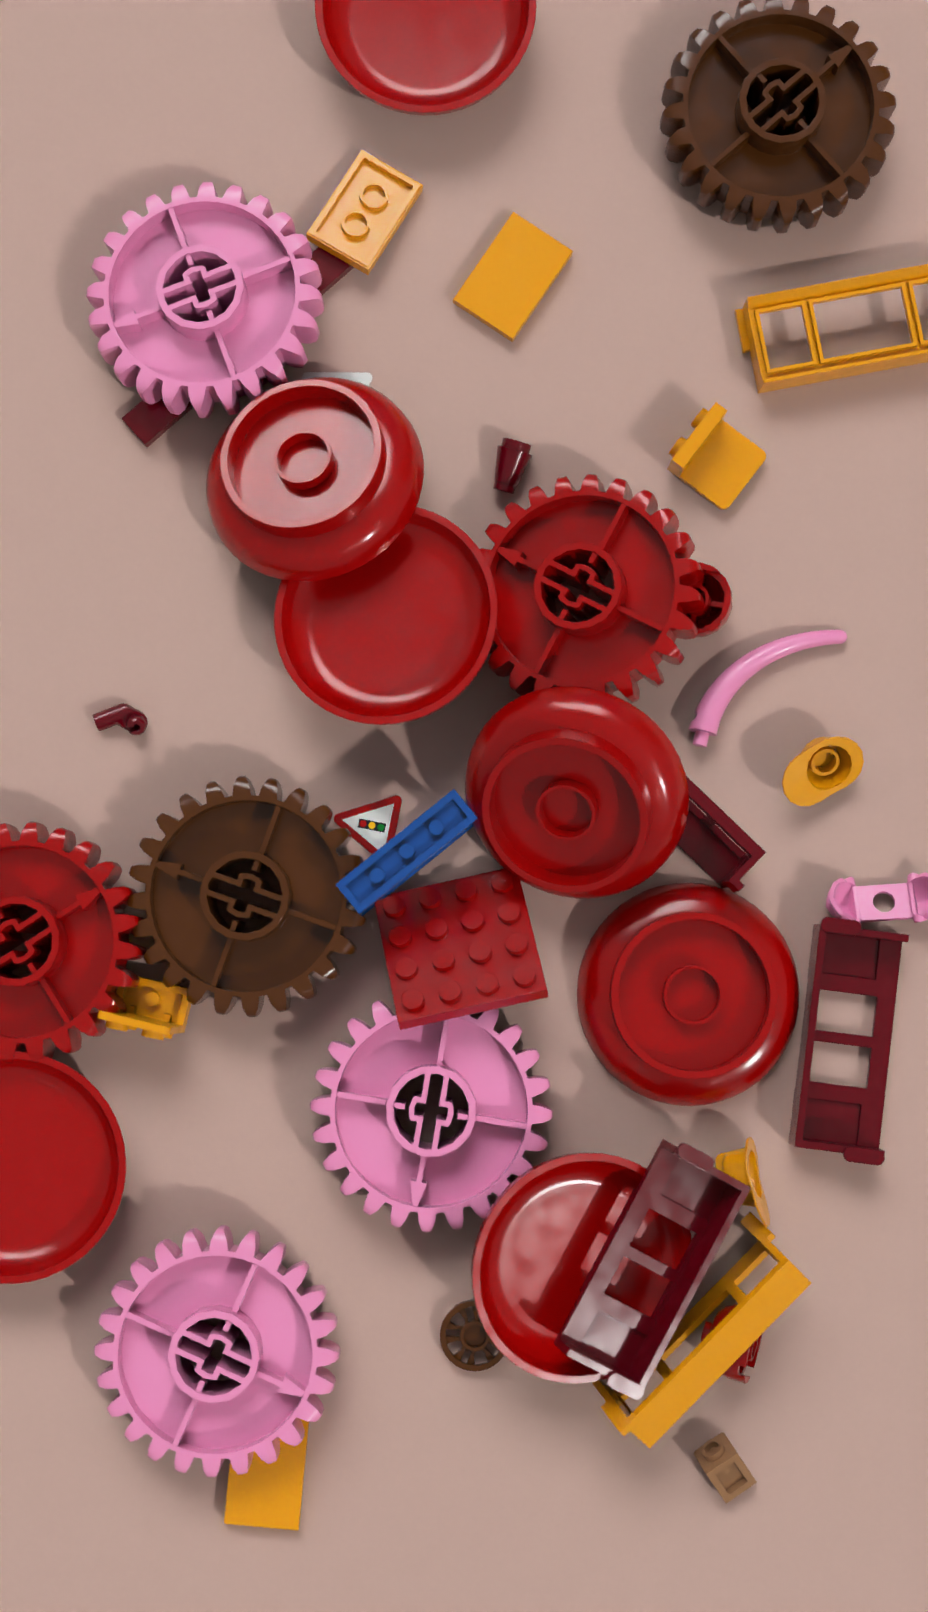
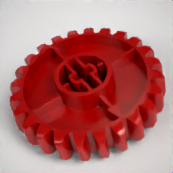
M587 474L582 481L581 489L576 491L567 476L557 478L555 495L547 497L544 491L539 486H536L529 490L528 497L531 504L529 508L524 510L514 502L509 503L504 508L511 522L506 528L498 524H490L487 527L485 533L494 543L492 550L480 549L494 579L498 604L496 632L489 652L491 654L488 662L489 668L497 676H510V688L520 696L544 688L575 686L591 688L611 695L619 690L628 701L633 703L640 699L637 681L644 678L650 684L659 687L665 680L657 665L662 660L670 664L680 665L684 660L683 654L674 643L676 638L688 640L694 639L697 636L698 629L693 621L685 615V613H695L703 609L705 601L698 590L690 587L700 582L704 575L700 564L696 560L689 559L695 551V545L689 534L677 532L679 519L673 510L669 508L658 510L657 500L654 494L648 490L638 492L633 497L632 490L624 479H615L605 492L596 474ZM609 571L613 573L614 590L607 587L601 580H605ZM565 582L586 593H589L591 589L600 600L608 603V605L605 607L581 594L577 599L568 588L561 584ZM556 598L568 609L563 608L559 617L556 614Z
M38 822L27 823L21 833L11 824H0V1054L11 1058L14 1057L16 1051L27 1052L32 1060L43 1059V1056L53 1058L56 1047L65 1053L78 1051L82 1045L80 1031L93 1037L102 1036L106 1031L105 1021L97 1018L98 1010L112 1013H123L125 1011L126 1004L116 993L117 988L137 987L140 978L134 972L126 968L127 960L144 958L146 953L145 947L129 942V934H132L131 930L139 924V921L144 919L143 917L125 914L124 909L128 907L127 899L136 893L135 889L113 887L122 873L120 865L111 861L97 864L101 855L100 846L90 841H84L76 846V836L73 831L62 827L57 828L49 835L47 827ZM28 907L38 911L26 920H22L18 911ZM21 933L37 935L25 942ZM24 943L28 952L13 949ZM25 964L32 974L22 978L13 974L12 971ZM4 1059V1060H2V1061H4L5 1063H13V1062H14L13 1059Z

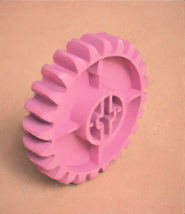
M203 182L198 189L197 197L190 198L183 184L174 186L171 192V203L164 204L155 194L147 197L146 207L148 214L141 217L134 211H127L122 216L128 232L125 235L117 232H108L103 241L112 257L100 256L94 258L91 268L100 282H94L87 288L86 297L95 309L89 315V326L100 339L98 350L105 362L114 365L115 375L124 386L128 388L136 386L137 392L144 402L154 404L162 398L170 413L180 415L186 409L189 401H191L199 418H209L213 412L214 403L221 402L229 416L238 414L240 409L239 397L247 395L252 401L264 393L262 386L269 382L274 387L288 383L289 381L283 367L287 364L294 368H303L308 361L301 343H314L319 338L320 331L314 318L321 315L324 311L323 297L317 289L322 282L318 264L311 260L312 250L307 237L303 234H296L293 219L287 213L273 214L270 201L266 197L259 195L247 203L242 187L232 185L226 190L223 198H219L213 182Z
M378 1000L372 1004V1014L376 1025L370 1027L358 1018H351L347 1022V1027L356 1043L352 1046L342 1041H331L328 1045V1051L341 1065L339 1068H320L315 1074L317 1081L332 1089L331 1094L321 1095L310 1102L312 1111L330 1116L329 1122L322 1124L313 1132V1140L320 1143H335L336 1148L325 1158L323 1166L328 1171L338 1170L343 1167L349 1170L340 1188L343 1195L353 1194L362 1187L368 1191L363 1208L366 1214L372 1215L385 1202L392 1205L391 1225L397 1228L401 1227L406 1221L410 1211L418 1212L419 1225L423 1232L432 1231L437 1213H445L448 1223L454 1230L461 1229L464 1220L463 1208L471 1206L480 1218L485 1219L490 1210L488 1195L494 1192L499 1197L512 1183L508 1178L512 1173L521 1176L527 1170L534 1167L529 1159L523 1155L525 1150L536 1152L547 1149L548 1142L546 1138L531 1128L532 1124L551 1120L553 1111L544 1104L532 1102V1097L542 1094L549 1089L550 1082L545 1076H527L525 1072L537 1062L540 1054L534 1048L514 1052L512 1048L519 1040L522 1028L518 1024H513L505 1027L500 1032L494 1030L499 1014L498 1008L481 1012L477 1018L470 1014L400 1030L397 1015H394L384 1002ZM425 1074L422 1092L416 1091L409 1105L410 1121L417 1122L413 1138L402 1128L396 1115V1108L405 1109L407 1099L398 1098L397 1095L409 1080ZM431 1074H440L443 1076L439 1106L447 1107L448 1111L446 1115L437 1113L432 1142H423L420 1140L425 1111L416 1110V1103L426 1104ZM450 1078L463 1090L468 1101V1109H457V1119L465 1120L464 1125L454 1136L438 1142L441 1126L448 1127L454 1116L453 1098L446 1096Z
M221 1225L214 1232L210 1245H207L204 1235L197 1228L189 1229L184 1235L182 1251L170 1239L160 1241L155 1248L156 1262L144 1256L137 1258L130 1267L135 1282L132 1280H121L111 1290L112 1297L120 1306L106 1309L99 1317V1324L106 1331L113 1333V1335L100 1340L94 1346V1353L98 1358L112 1361L113 1364L97 1377V1383L100 1388H118L119 1394L107 1407V1411L111 1417H119L130 1413L133 1420L127 1427L124 1436L130 1442L138 1440L146 1433L153 1439L148 1448V1457L154 1461L160 1459L168 1449L175 1451V1470L181 1473H185L189 1469L195 1458H201L206 1476L216 1477L224 1459L229 1458L232 1468L237 1474H246L252 1463L253 1451L267 1464L277 1461L280 1453L279 1438L286 1444L292 1446L299 1445L305 1434L301 1419L308 1422H316L320 1419L324 1407L316 1394L330 1393L333 1391L336 1382L335 1375L322 1366L332 1364L339 1359L340 1346L331 1340L321 1338L335 1329L338 1323L337 1316L330 1312L315 1311L326 1296L327 1290L325 1286L313 1285L304 1289L301 1283L310 1265L303 1260L295 1263L288 1269L284 1267L282 1262L286 1255L287 1246L282 1242L273 1245L266 1254L260 1252V1235L258 1231L253 1229L247 1233L239 1245H234L233 1234L227 1225ZM218 1318L227 1321H219L216 1326H213L202 1320ZM241 1330L248 1341L239 1338ZM215 1340H220L226 1344L221 1360L215 1359L210 1355L214 1348L212 1345ZM191 1361L197 1363L196 1366H195V1368H194V1366L192 1365ZM220 1374L231 1378L224 1381L217 1380Z

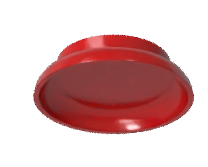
M315 0V17L320 39L328 57L339 74L350 86L370 101L387 109L410 115L427 116L452 113L470 107L490 96L503 85L517 68L528 48L534 30L537 5L536 0Z
M335 377L307 378L278 385L252 400L232 420L213 451L206 479L207 504L212 523L226 548L243 564L259 573L288 581H316L337 577L351 572L377 557L392 544L408 524L418 504L423 486L424 459L419 438L405 414L389 398L370 386Z
M416 507L400 535L387 549L365 565L351 572L324 580H281L274 610V630L279 654L287 672L299 689L314 703L336 716L372 725H394L424 718L442 709L462 694L482 669L491 650L496 632L498 615L496 587L488 563L473 540L448 519L432 511Z
M558 686L540 689L516 698L496 712L484 725L472 746L465 776L466 804L478 818L472 824L482 844L490 855L509 873L522 882L550 894L576 899H592L627 891L652 876L668 860L676 849L686 826L689 810L688 783L681 759L673 744L662 729L644 712L629 702L603 691L585 687Z
M686 882L658 886L630 898L608 915L592 936L584 952L577 980V1006L580 1023L585 1037L600 1063L614 1078L633 1092L660 1103L676 1106H701L721 1102L746 1091L759 1082L774 1067L786 1050L796 1025L799 1010L800 993L796 965L784 937L766 914L745 898L729 890L702 883Z
M15 1051L13 1058L0 1054V1284H18L43 1279L66 1269L86 1255L98 1243L113 1221L121 1202L126 1178V1153L121 1129L112 1109L89 1080L71 1067L52 1058L43 1056V1059L32 1060L27 1052ZM4 1059H13L14 1062H13V1063H5V1062L2 1061V1060H4Z
M582 1152L555 1157L534 1166L516 1178L500 1194L488 1211L478 1232L472 1255L471 1285L474 1302L483 1327L494 1345L514 1365L527 1373L552 1382L582 1384L607 1379V1376L566 1356L553 1343L581 1293L579 1290L633 1189H636L646 1171V1168L619 1156L603 1153ZM649 1208L630 1246L676 1270L692 1240L691 1232L689 1229ZM624 1256L604 1293L651 1317L670 1280Z

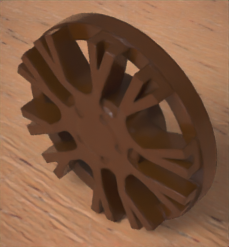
M474 1299L456 1304L447 1313L440 1329V1342L446 1357L454 1365L467 1371H483L493 1367L503 1358L504 1355L494 1345L486 1333L481 1320L478 1318ZM472 1307L474 1319L468 1320L465 1308ZM459 1312L465 1322L463 1325H456L450 1320ZM446 1330L460 1331V1336L446 1335ZM460 1341L462 1348L453 1354L447 1344ZM488 1343L499 1351L495 1356L486 1348ZM465 1349L471 1351L467 1363L461 1361ZM483 1351L487 1362L475 1364V1352Z

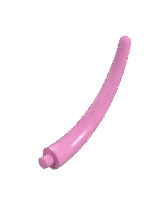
M818 630L786 636L757 647L736 660L714 680L696 707L695 718L689 725V730L695 733L693 745L706 748L709 736H717L722 716L737 691L761 669L795 652L819 646L842 644L847 640L846 632L844 630Z

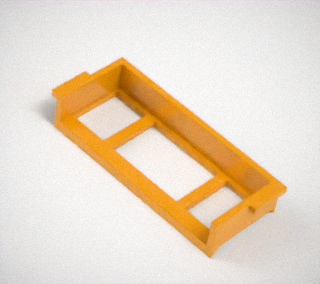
M928 264L747 297L743 308L736 309L734 313L742 353L750 352L758 393L928 362V340L923 338L913 286L928 283ZM894 289L901 290L911 343L824 359L813 304ZM801 307L811 361L770 369L759 314Z
M751 1212L740 1223L758 1241L681 1319L655 1368L664 1379L659 1386L632 1411L625 1402L629 1398L628 1396L611 1389L602 1380L591 1382L606 1401L601 1408L623 1436L629 1431L632 1432L649 1449L811 1284L791 1261L771 1243L776 1236ZM770 1255L778 1264L746 1295L738 1285ZM730 1294L738 1305L672 1371L665 1360Z

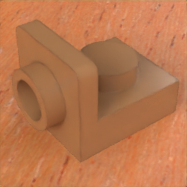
M725 1433L718 1434L694 1451V1456L726 1504L757 1483Z

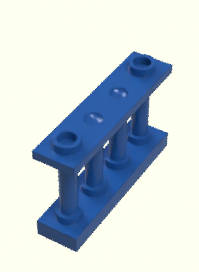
M453 789L335 885L355 910L364 916L375 907L377 900L387 897L473 827L472 823L478 818L456 790Z

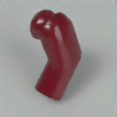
M125 703L93 714V719L99 731L119 725L129 731L130 734L137 736L144 733L148 725V720L143 712Z

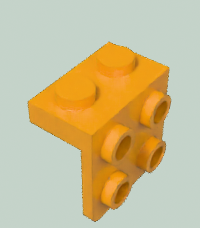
M715 402L709 411L703 407L692 421L690 426L695 430L686 440L681 436L671 448L668 454L673 458L667 470L717 508L726 510L766 459V453L726 423L723 419L727 410Z
M138 976L140 981L137 987H118L116 993L126 1004V1009L123 1013L98 1010L97 1018L106 1020L105 1027L119 1031L141 1028L143 1029L142 1036L164 1040V1038L172 1039L173 1034L185 1033L191 1004L187 1001V987L178 985L167 988L162 981Z

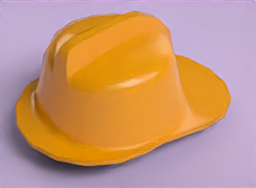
M822 736L811 740L805 745L801 753L790 761L784 771L782 787L785 796L790 802L798 806H811L847 787L856 780L862 771L864 763L862 750L855 741L847 737Z
M748 1137L745 1147L717 1155L715 1159L716 1168L751 1187L742 1205L756 1207L763 1224L769 1227V1210L759 1177L756 1146L752 1137Z

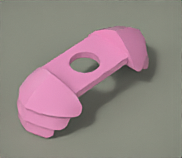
M910 873L907 876V883L856 886L853 877L839 878L833 882L828 892L826 908L835 918L856 920L860 924L862 922L913 919L915 923L928 920V873ZM884 893L889 895L894 901V908L889 912L877 910L873 904V898L877 894Z

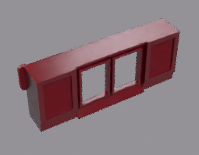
M825 917L821 920L820 924L813 925L806 1000L788 1142L790 1145L799 1148L843 1153L844 1159L848 1162L881 1165L884 1162L885 1151L879 1148L902 942H908L909 935L862 929L861 924L856 920ZM820 989L876 996L872 1037L816 1030ZM814 1041L870 1048L866 1088L810 1081Z
M662 1139L637 1188L633 1189L579 1291L581 1293L553 1343L566 1356L607 1376L606 1382L609 1387L635 1400L643 1397L646 1385L751 1189L746 1184L713 1167L714 1160L711 1156L687 1143H681L677 1147ZM649 1208L695 1232L676 1270L630 1246ZM624 1256L670 1280L651 1317L604 1293Z

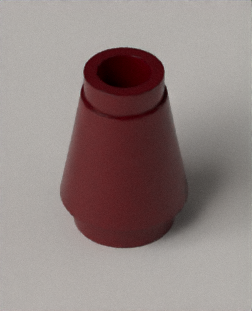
M503 438L502 445L497 446L494 489L514 494L515 488L518 486L532 457L529 454L531 445Z

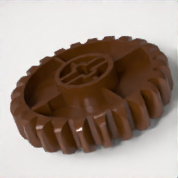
M743 0L738 3L734 19L723 11L715 13L711 17L708 31L705 29L693 31L689 35L687 51L679 52L675 56L670 71L672 78L668 79L665 83L661 98L662 104L666 108L661 116L660 130L664 135L670 137L667 142L665 155L670 162H683L678 176V181L683 187H691L697 183L702 185L696 201L703 208L708 207L716 200L723 203L720 212L721 220L730 223L739 212L746 214L748 230L757 232L764 218H771L773 228L777 233H787L793 217L796 216L804 228L816 227L822 211L834 218L843 213L848 199L857 200L861 198L870 184V177L877 175L886 160L884 149L889 146L895 133L894 124L889 118L896 108V99L894 95L884 91L891 75L888 67L881 65L870 67L878 51L874 42L866 41L859 45L854 43L860 26L853 20L845 22L839 28L833 25L835 17L834 8L826 5L814 16L809 14L808 0H795L791 10L783 9L782 0H766L763 11L758 12L753 2ZM747 104H748V105L750 106V108L752 109V111H751L750 113L748 112V106H747Z
M239 776L234 783L233 794L229 797L220 784L212 781L206 785V804L202 805L188 794L180 797V808L184 815L181 820L160 813L156 821L159 828L166 835L162 841L152 838H142L139 846L147 855L152 857L150 865H135L130 868V876L137 881L145 883L146 886L144 892L134 893L129 896L127 906L146 910L147 918L139 921V924L131 931L134 937H153L156 942L144 955L146 964H158L166 961L170 963L162 980L167 988L178 986L186 980L191 981L187 990V1001L190 1004H200L208 998L211 992H214L215 1011L218 1014L226 1015L233 1009L238 997H241L242 1008L248 1017H257L262 1011L264 996L267 995L270 1003L277 1011H287L291 1004V987L304 998L312 999L317 995L316 983L312 974L316 972L322 977L333 980L338 978L340 971L330 957L333 951L340 954H355L357 950L356 945L343 935L345 927L356 928L365 926L367 919L358 912L349 909L350 902L335 884L364 862V860L358 855H340L339 851L348 844L352 834L347 828L334 829L328 833L325 832L333 815V811L327 805L315 808L308 815L305 814L309 800L308 792L301 788L294 790L285 802H282V789L278 780L268 779L262 786L259 796H256L251 781L246 776ZM254 861L251 870L264 874L268 866L279 879L282 895L268 891L269 882L259 876L240 873L238 879H235L225 874L237 864ZM222 880L249 889L251 882L254 881L256 884L253 892L280 901V909L276 913L248 904L246 911H243L242 907L245 901L217 892L218 885ZM216 898L228 902L227 911L236 917L258 919L259 914L273 920L261 930L244 933L243 930L246 922L232 920L231 926H229L219 913Z

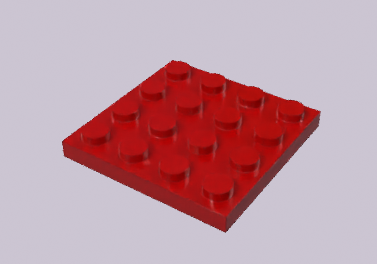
M506 869L391 893L387 897L375 902L400 1030L548 997L547 986L521 881Z

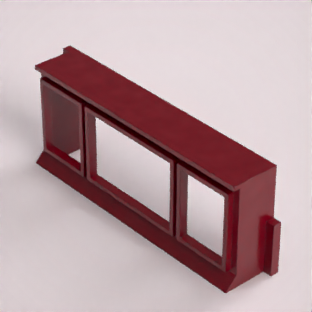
M686 776L690 799L686 826L677 846L722 889L728 887L732 892H738L745 886L739 880L766 852Z

